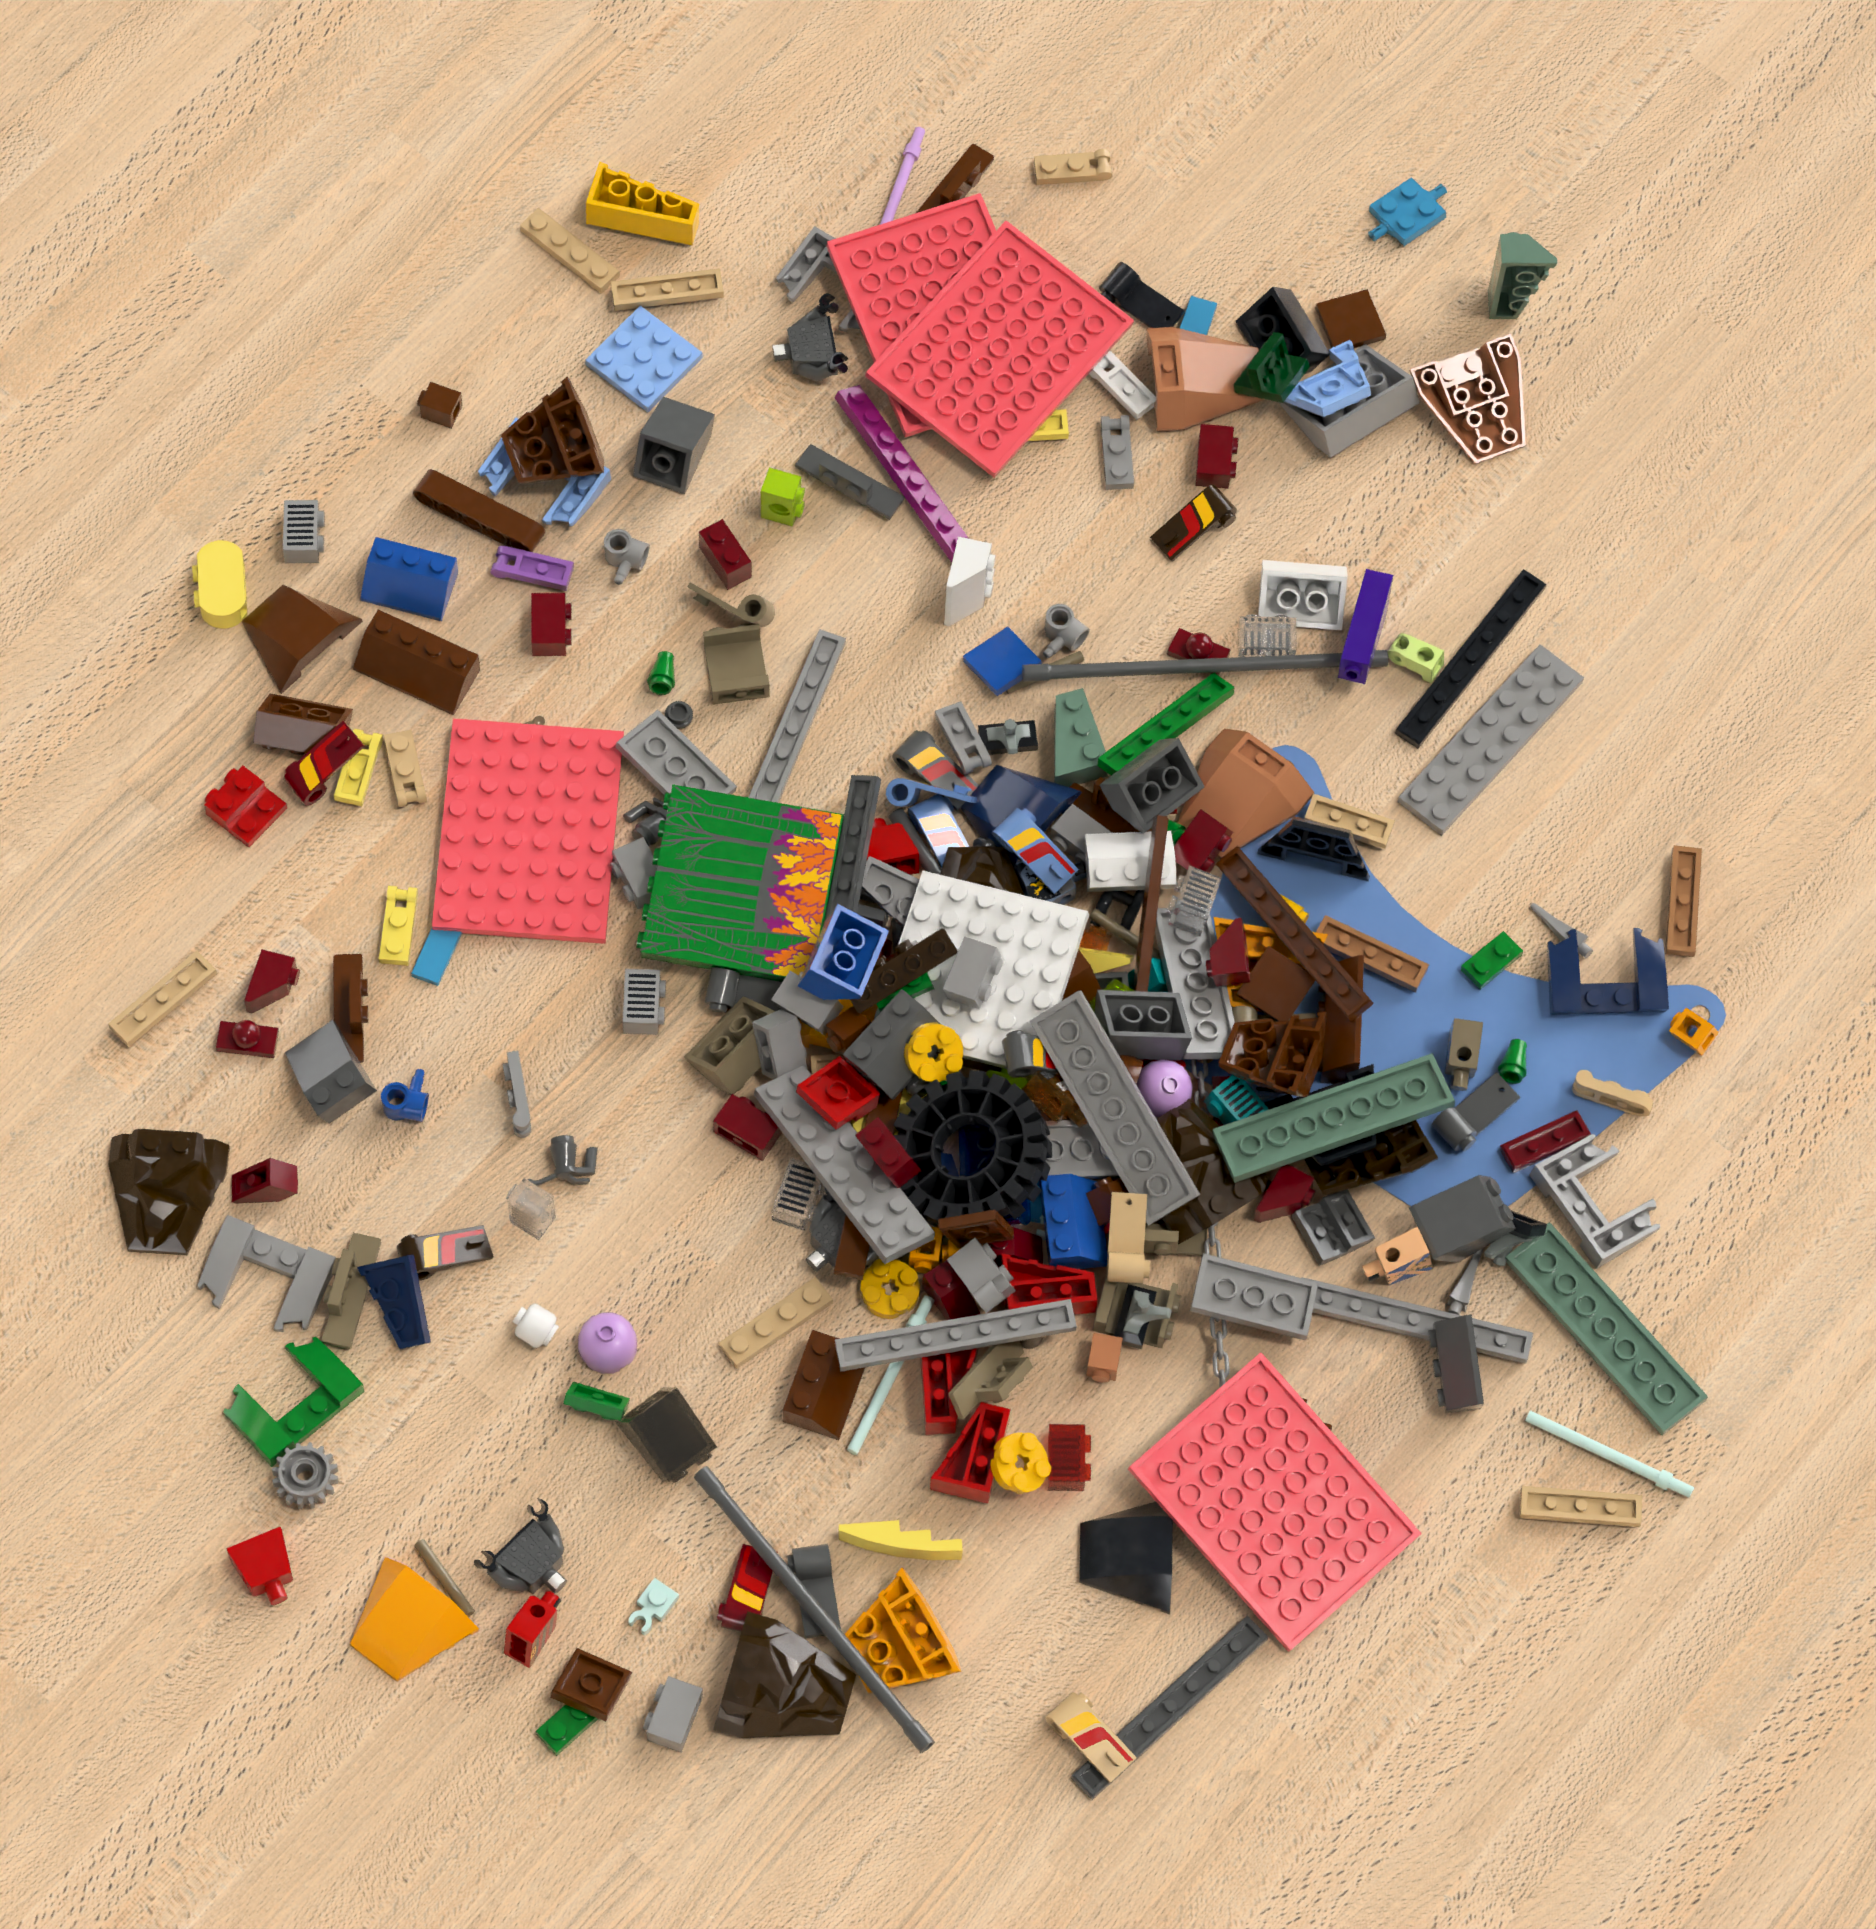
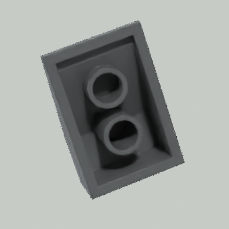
M331 1020L285 1052L306 1098L317 1116L329 1124L377 1091L334 1020Z

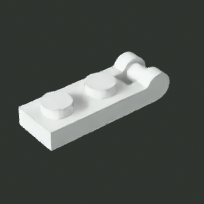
M1111 351L1089 373L1136 420L1154 407L1156 396ZM1107 367L1111 368L1109 372H1106L1104 369Z

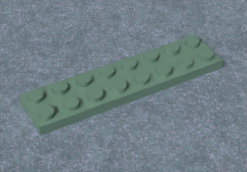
M1432 1053L1213 1129V1136L1232 1179L1236 1183L1455 1107V1099Z
M1550 1222L1547 1224L1544 1236L1534 1238L1531 1242L1522 1243L1505 1257L1506 1263L1662 1436L1707 1400L1708 1396Z

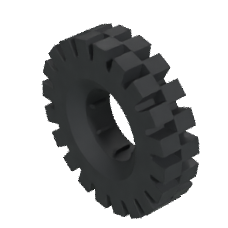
M970 1070L969 1077L965 1078L959 1071L946 1075L947 1083L941 1085L937 1079L925 1085L924 1088L928 1094L921 1098L915 1093L906 1103L911 1109L909 1114L899 1113L893 1125L899 1131L898 1135H894L895 1138L921 1169L917 1175L900 1187L926 1222L934 1227L939 1224L938 1219L989 1210H996L1002 1217L1010 1214L1015 1220L1026 1211L1022 1206L1026 1199L1034 1203L1042 1191L1037 1183L1039 1180L1047 1181L1051 1168L1046 1162V1158H1052V1143L1047 1138L1050 1135V1131L1046 1121L1040 1115L1041 1112L1027 1094L1015 1083L1011 1085L1005 1077L994 1073L989 1078L984 1071ZM972 1124L976 1126L979 1124L989 1127V1132L996 1136V1148L993 1150L994 1156L985 1168H982V1171L972 1176L965 1177L961 1175L956 1177L948 1174L949 1170L944 1165L942 1166L941 1153L944 1152L943 1146L952 1133L954 1134L957 1129Z

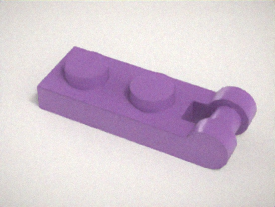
M499 546L496 553L498 559L496 563H493L490 573L497 578L508 577L567 591L574 569V562L508 546ZM508 561H515L514 566L507 565Z

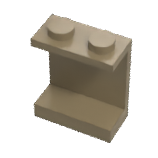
M746 623L727 629L716 627L703 632L713 705L770 697L768 674L766 675L760 640V624L752 625Z
M1106 1276L1093 1331L1114 1336L1128 1284L1156 1291L1157 1295L1154 1305L1171 1309L1172 1312L1178 1313L1182 1297L1177 1295L1178 1284L1172 1283L1171 1290L1169 1291L1145 1284L1107 1282ZM1170 1318L1149 1321L1143 1344L1162 1348L1164 1340L1171 1339L1175 1323L1170 1322Z

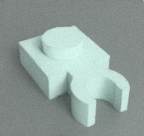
M654 1577L637 1600V1605L642 1609L630 1615L629 1625L632 1627L637 1620H644L646 1624L641 1629V1633L643 1635L648 1634L652 1628V1619L655 1617L662 1622L679 1599V1594Z

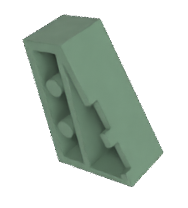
M1081 688L1056 695L1054 709V783L1070 787L1073 783L1082 784L1097 780L1100 777H1108V773L1097 766L1098 758L1106 750L1084 689Z

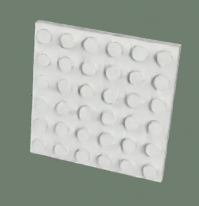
M922 871L899 944L907 939L910 942L915 940L920 942L937 930L944 928L958 951L965 936L997 947L1003 962L999 974L994 975L990 983L992 986L991 994L986 1002L983 1001L980 1009L950 1000L943 991L944 984L957 954L928 971L934 990L914 999L940 1024L955 1030L963 1044V1058L1007 1069L1002 1040L1006 1038L1009 1032L1017 1030L1023 1031L1024 1034L1038 1036L1029 1021L1062 1001L1089 913L1086 910ZM877 1008L874 1019L880 1014L879 1008ZM1039 1071L1031 1075L1038 1077Z

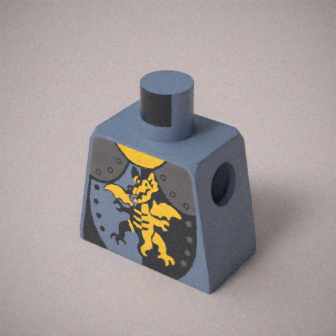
M1023 861L1015 863L1014 867L1025 896L1061 905H1066L1075 898L1076 885L1074 882L1087 878L1083 864L1078 862L1074 865L1079 870L1053 894Z

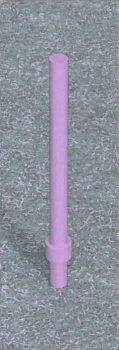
M915 127L910 143L905 146L903 152L904 160L880 225L894 219L914 161L918 160L921 153L920 145L925 134V129L921 127Z

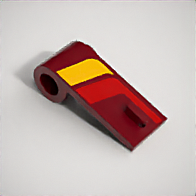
M342 721L299 761L291 763L285 769L284 781L305 806L312 805L326 793L327 787L324 783L362 750L365 745L347 723Z
M742 1545L726 1603H720L717 1614V1621H722V1628L742 1632L747 1611L763 1615L764 1603L773 1574L770 1567L750 1545Z

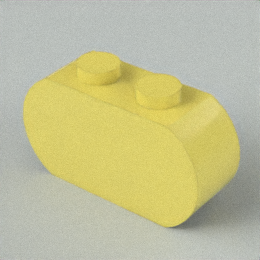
M218 540L206 544L197 553V565L192 566L193 581L198 582L199 590L194 591L195 608L200 607L202 618L209 625L222 629L231 628L241 623L247 616L243 553L236 544L229 541Z

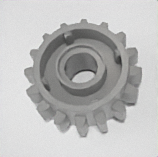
M311 1442L307 1446H301L300 1443H296V1448L292 1450L286 1448L284 1457L278 1456L276 1458L279 1467L272 1468L273 1475L277 1477L272 1480L273 1485L277 1488L280 1487L277 1490L279 1498L286 1496L287 1505L290 1506L294 1502L298 1504L299 1509H302L304 1505H310L311 1508H315V1503L319 1501L323 1504L326 1503L325 1497L327 1494L333 1495L335 1493L332 1484H338L339 1482L338 1476L334 1475L338 1472L337 1464H331L334 1461L333 1455L327 1454L325 1456L324 1447L313 1448ZM303 1471L313 1473V1476L308 1480L298 1479V1475Z

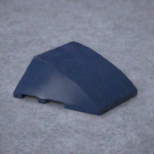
M996 764L971 796L977 797L976 803L966 801L962 805L961 810L980 837H988L995 843L996 847H1003L995 839L992 832L1016 808L1020 810L1028 809L1037 819L1034 823L1045 832L1060 813L1064 814L1081 794V791ZM1007 850L1014 868L1015 863L1022 860L1014 852L1012 853Z

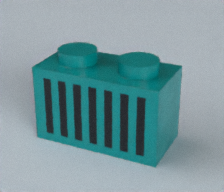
M1234 1075L1212 1090L1204 1100L1210 1114L1218 1118L1223 1125L1269 1110L1245 1080Z

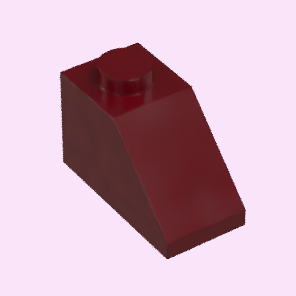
M1236 918L1210 948V960H1206V971L1208 977H1213L1216 987L1251 982L1246 931L1242 918Z
M261 949L244 999L246 1012L254 1013L289 995L291 986L297 985L300 976V969H297L295 957Z
M268 1158L232 1174V1202L236 1204L279 1202L298 1194L297 1166L280 1160Z
M1288 1164L1280 1167L1256 1208L1254 1221L1261 1223L1292 1215L1296 1210L1301 1209L1303 1204L1309 1206L1316 1193V1190L1312 1189L1315 1178Z
M1012 1227L1014 1229V1239L988 1244L997 1255L994 1262L998 1267L1001 1264L1002 1253L1011 1255L1012 1258L1027 1261L1029 1259L1037 1260L1038 1263L1043 1264L1042 1238L1035 1234Z
M947 1260L923 1275L922 1288L929 1297L935 1300L934 1304L946 1320L980 1315L967 1286Z

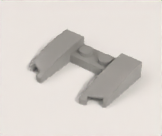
M815 226L776 277L778 283L784 282L790 291L787 293V297L792 303L812 283L824 267L837 273L826 247L827 241L836 238ZM852 309L839 325L840 331L847 332L848 328L860 329Z
M1591 1134L1536 1164L1529 1175L1545 1198L1549 1196L1553 1198L1582 1239L1579 1246L1597 1269L1660 1229V1224L1651 1226L1649 1211L1656 1208L1654 1199L1649 1200L1610 1223L1606 1220L1578 1179L1618 1155L1619 1150L1613 1145L1608 1152L1601 1150L1592 1144L1596 1135Z
M227 1215L208 1256L198 1282V1288L201 1290L206 1285L216 1296L212 1300V1304L220 1309L243 1260L252 1262L294 1279L274 1325V1331L284 1332V1323L302 1322L303 1330H307L333 1276L332 1268L336 1257L308 1247L306 1250L255 1230L254 1225Z

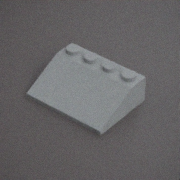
M1366 344L1356 349L1355 353H1357L1359 364L1363 368L1370 385L1371 396L1325 417L1287 402H1278L1314 446L1329 457L1342 452V450L1419 404L1413 377ZM1333 363L1332 365H1330L1322 371H1325L1333 366H1336L1337 364Z

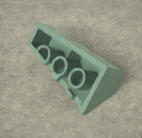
M1517 232L1500 234L1488 287L1489 319H1517L1529 303V296L1538 291L1540 281H1545L1549 276V269L1557 265V258L1528 234H1519Z

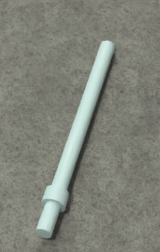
M924 1295L916 1313L911 1314L906 1327L927 1324L925 1319L935 1300ZM904 1361L889 1364L847 1448V1451L851 1454H858Z
M1529 1411L1526 1417V1422L1656 1482L1655 1486L1664 1490L1669 1488L1690 1498L1693 1492V1486L1674 1478V1474L1664 1469L1662 1471L1656 1470L1533 1411Z

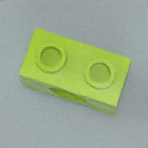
M769 467L761 488V518L793 527L796 517L801 518L805 502L802 501L805 488L801 487V476Z

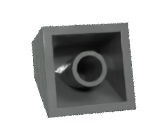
M663 397L640 432L633 477L685 494L711 438L715 414Z
M1477 1175L1409 1207L1434 1260L1459 1263L1516 1229L1512 1221L1514 1219L1513 1213L1503 1203L1499 1195L1501 1194V1189L1493 1178Z

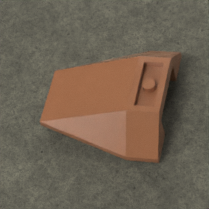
M1175 327L1146 328L1148 356H1152L1156 390L1154 411L1157 431L1185 430L1264 400L1235 393L1233 385L1259 351L1257 347Z
M1511 334L1491 340L1480 348L1436 363L1435 360L1409 370L1414 379L1419 397L1474 464L1526 446L1521 358Z
M1224 728L1207 747L1197 771L1205 787L1185 802L1177 823L1185 826L1187 829L1199 810L1202 809L1233 831L1231 844L1224 852L1220 851L1217 855L1218 858L1222 859L1236 846L1242 848L1296 816L1312 798L1314 791L1290 761L1249 732Z

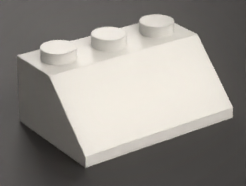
M958 537L946 586L944 625L951 626L983 608L985 597L991 598L996 555L991 554L992 543Z
M1262 560L1258 624L1342 630L1348 577L1347 567Z
M1167 831L1160 889H1173L1177 885L1175 851L1171 831ZM1151 832L1084 835L1087 892L1145 890Z

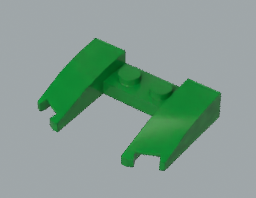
M312 1337L313 1343L295 1347L294 1342L285 1346V1349L320 1387L276 1422L239 1384L233 1390V1394L237 1395L231 1409L225 1408L223 1411L224 1415L271 1467L277 1464L276 1458L278 1456L284 1457L286 1448L290 1450L296 1448V1443L301 1444L365 1392L363 1383L317 1337Z

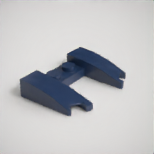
M1633 928L1635 982L1581 984L1576 929L1566 932L1569 938L1556 945L1552 941L1547 942L1550 1015L1666 1012L1669 1009L1663 939L1659 938L1657 942L1652 941L1641 935L1642 929Z

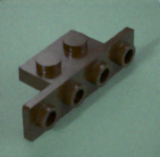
M945 929L937 930L920 942L916 940L910 942L907 939L894 948L896 951L894 954L887 958L884 955L879 956L860 999H849L856 1011L862 1013L957 954L958 950Z

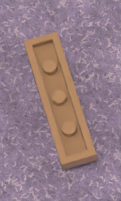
M1673 845L1665 954L1695 956L1702 848Z
M1327 915L1324 916L1316 933L1328 934L1323 944L1328 951L1344 959L1364 955L1365 969L1411 991H1417L1428 970L1429 964Z

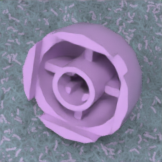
M1158 1060L1148 1063L1141 1069L1136 1085L1155 1117H1160L1173 1108L1180 1106L1188 1099H1191L1193 1085L1190 1075L1178 1063L1169 1060Z
M613 1312L599 1313L590 1317L583 1324L578 1336V1352L591 1370L602 1374L616 1373L633 1361L637 1352V1335L631 1323L623 1316Z

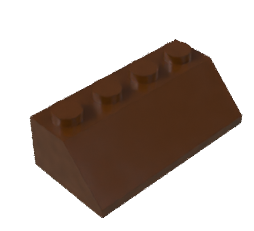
M378 609L364 632L353 670L454 715L480 672V662L478 654Z
M1357 955L1338 961L1363 990L1364 955ZM1319 985L1318 992H1323L1324 995L1323 1002H1318L1317 1013L1327 1012L1323 1058L1317 1072L1320 1073V1083L1335 1084L1346 1080V1073L1359 1069L1362 1014L1351 1023Z

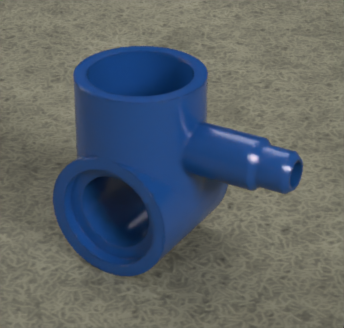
M417 1069L415 1071L409 1089L399 1082L390 1083L383 1088L381 1092L384 1114L389 1119L398 1121L406 1118L423 1122L429 1100V1094L421 1092L424 1070ZM394 1098H401L404 1100L399 1105H392L389 1103Z

